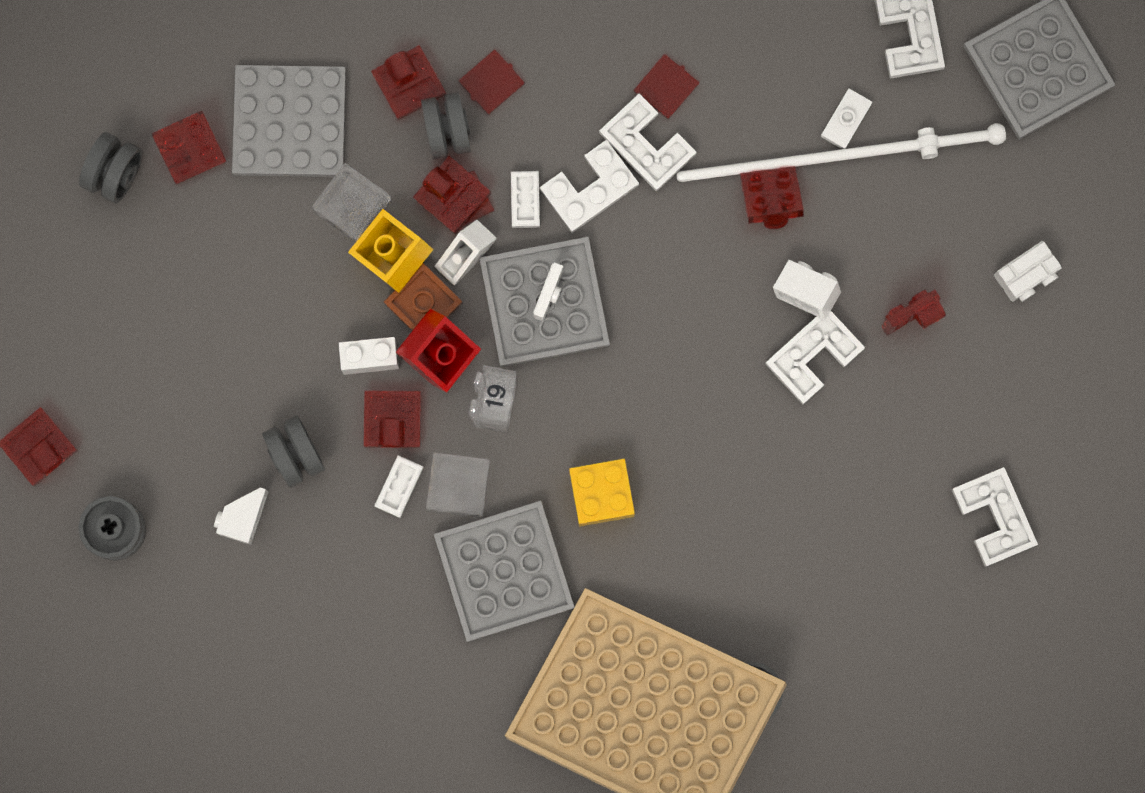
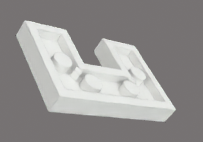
M875 0L879 25L907 21L910 36V46L885 50L889 78L944 70V58L932 0Z
M638 94L599 130V133L657 192L697 152L678 133L657 151L640 132L658 116V112Z
M607 140L584 155L586 161L599 177L598 180L584 190L577 193L563 172H560L539 187L571 233L578 230L639 186V182Z
M830 311L826 320L815 317L765 364L803 405L824 386L806 366L811 359L822 349L826 348L844 368L865 347Z
M1004 467L951 489L962 515L989 505L999 531L974 541L985 567L1038 545Z

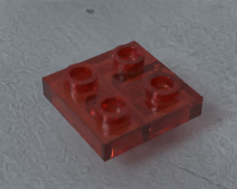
M420 45L407 52L401 51L392 55L383 65L371 71L397 120L421 109V99L431 97L439 99L446 95L442 84Z
M203 111L152 133L175 184L226 162Z
M448 156L440 167H435L426 176L422 183L423 186L413 198L456 234L490 196L491 191L452 157Z
M795 166L740 173L748 224L763 222L764 226L768 229H780L788 223L789 218L804 217Z
M925 289L913 296L912 300L908 302L909 305L905 308L900 304L890 310L888 315L885 316L886 321L882 325L886 335L892 334L915 319L923 329H926L944 318L946 313L939 302L941 298L934 289L927 293Z
M365 391L364 448H420L421 391Z
M41 407L0 440L2 450L34 487L78 451Z

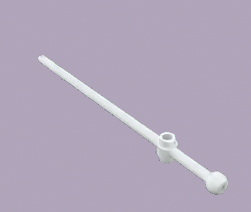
M998 123L990 125L987 130L945 136L935 135L934 128L929 127L918 130L919 138L915 140L678 172L676 177L679 182L916 150L921 152L922 159H932L938 156L937 149L939 147L988 141L993 145L1002 144L1006 140L1005 127Z

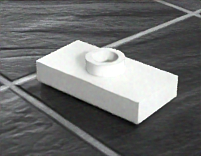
M848 89L821 137L841 149H846L869 110L872 101Z
M539 171L511 172L512 228L540 227Z
M552 263L533 312L534 319L544 322L551 302L556 304L562 288L557 286L563 273V266L560 264Z
M398 455L375 503V507L401 518L424 467Z

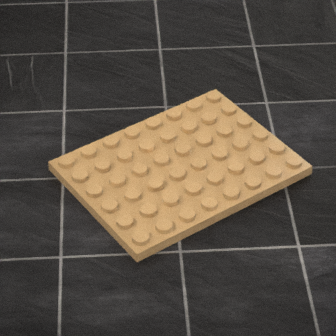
M585 588L505 737L616 793H731L787 684L783 680Z

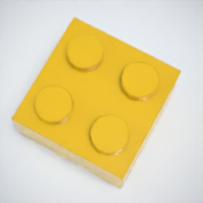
M382 209L348 253L399 293L434 249Z
M625 459L569 468L579 527L634 517L635 513Z

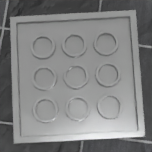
M1042 0L963 45L1018 140L1115 86L1114 81L1065 0Z
M235 65L232 174L235 176L344 177L346 67Z
M589 237L479 257L500 367L610 346ZM552 263H557L563 266V273L557 286L562 289L556 304L551 302L544 322L534 319L533 312Z
M541 501L434 534L467 642L575 608Z

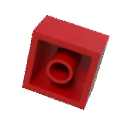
M429 309L397 349L396 353L429 383L447 393L480 352L481 348L446 316Z

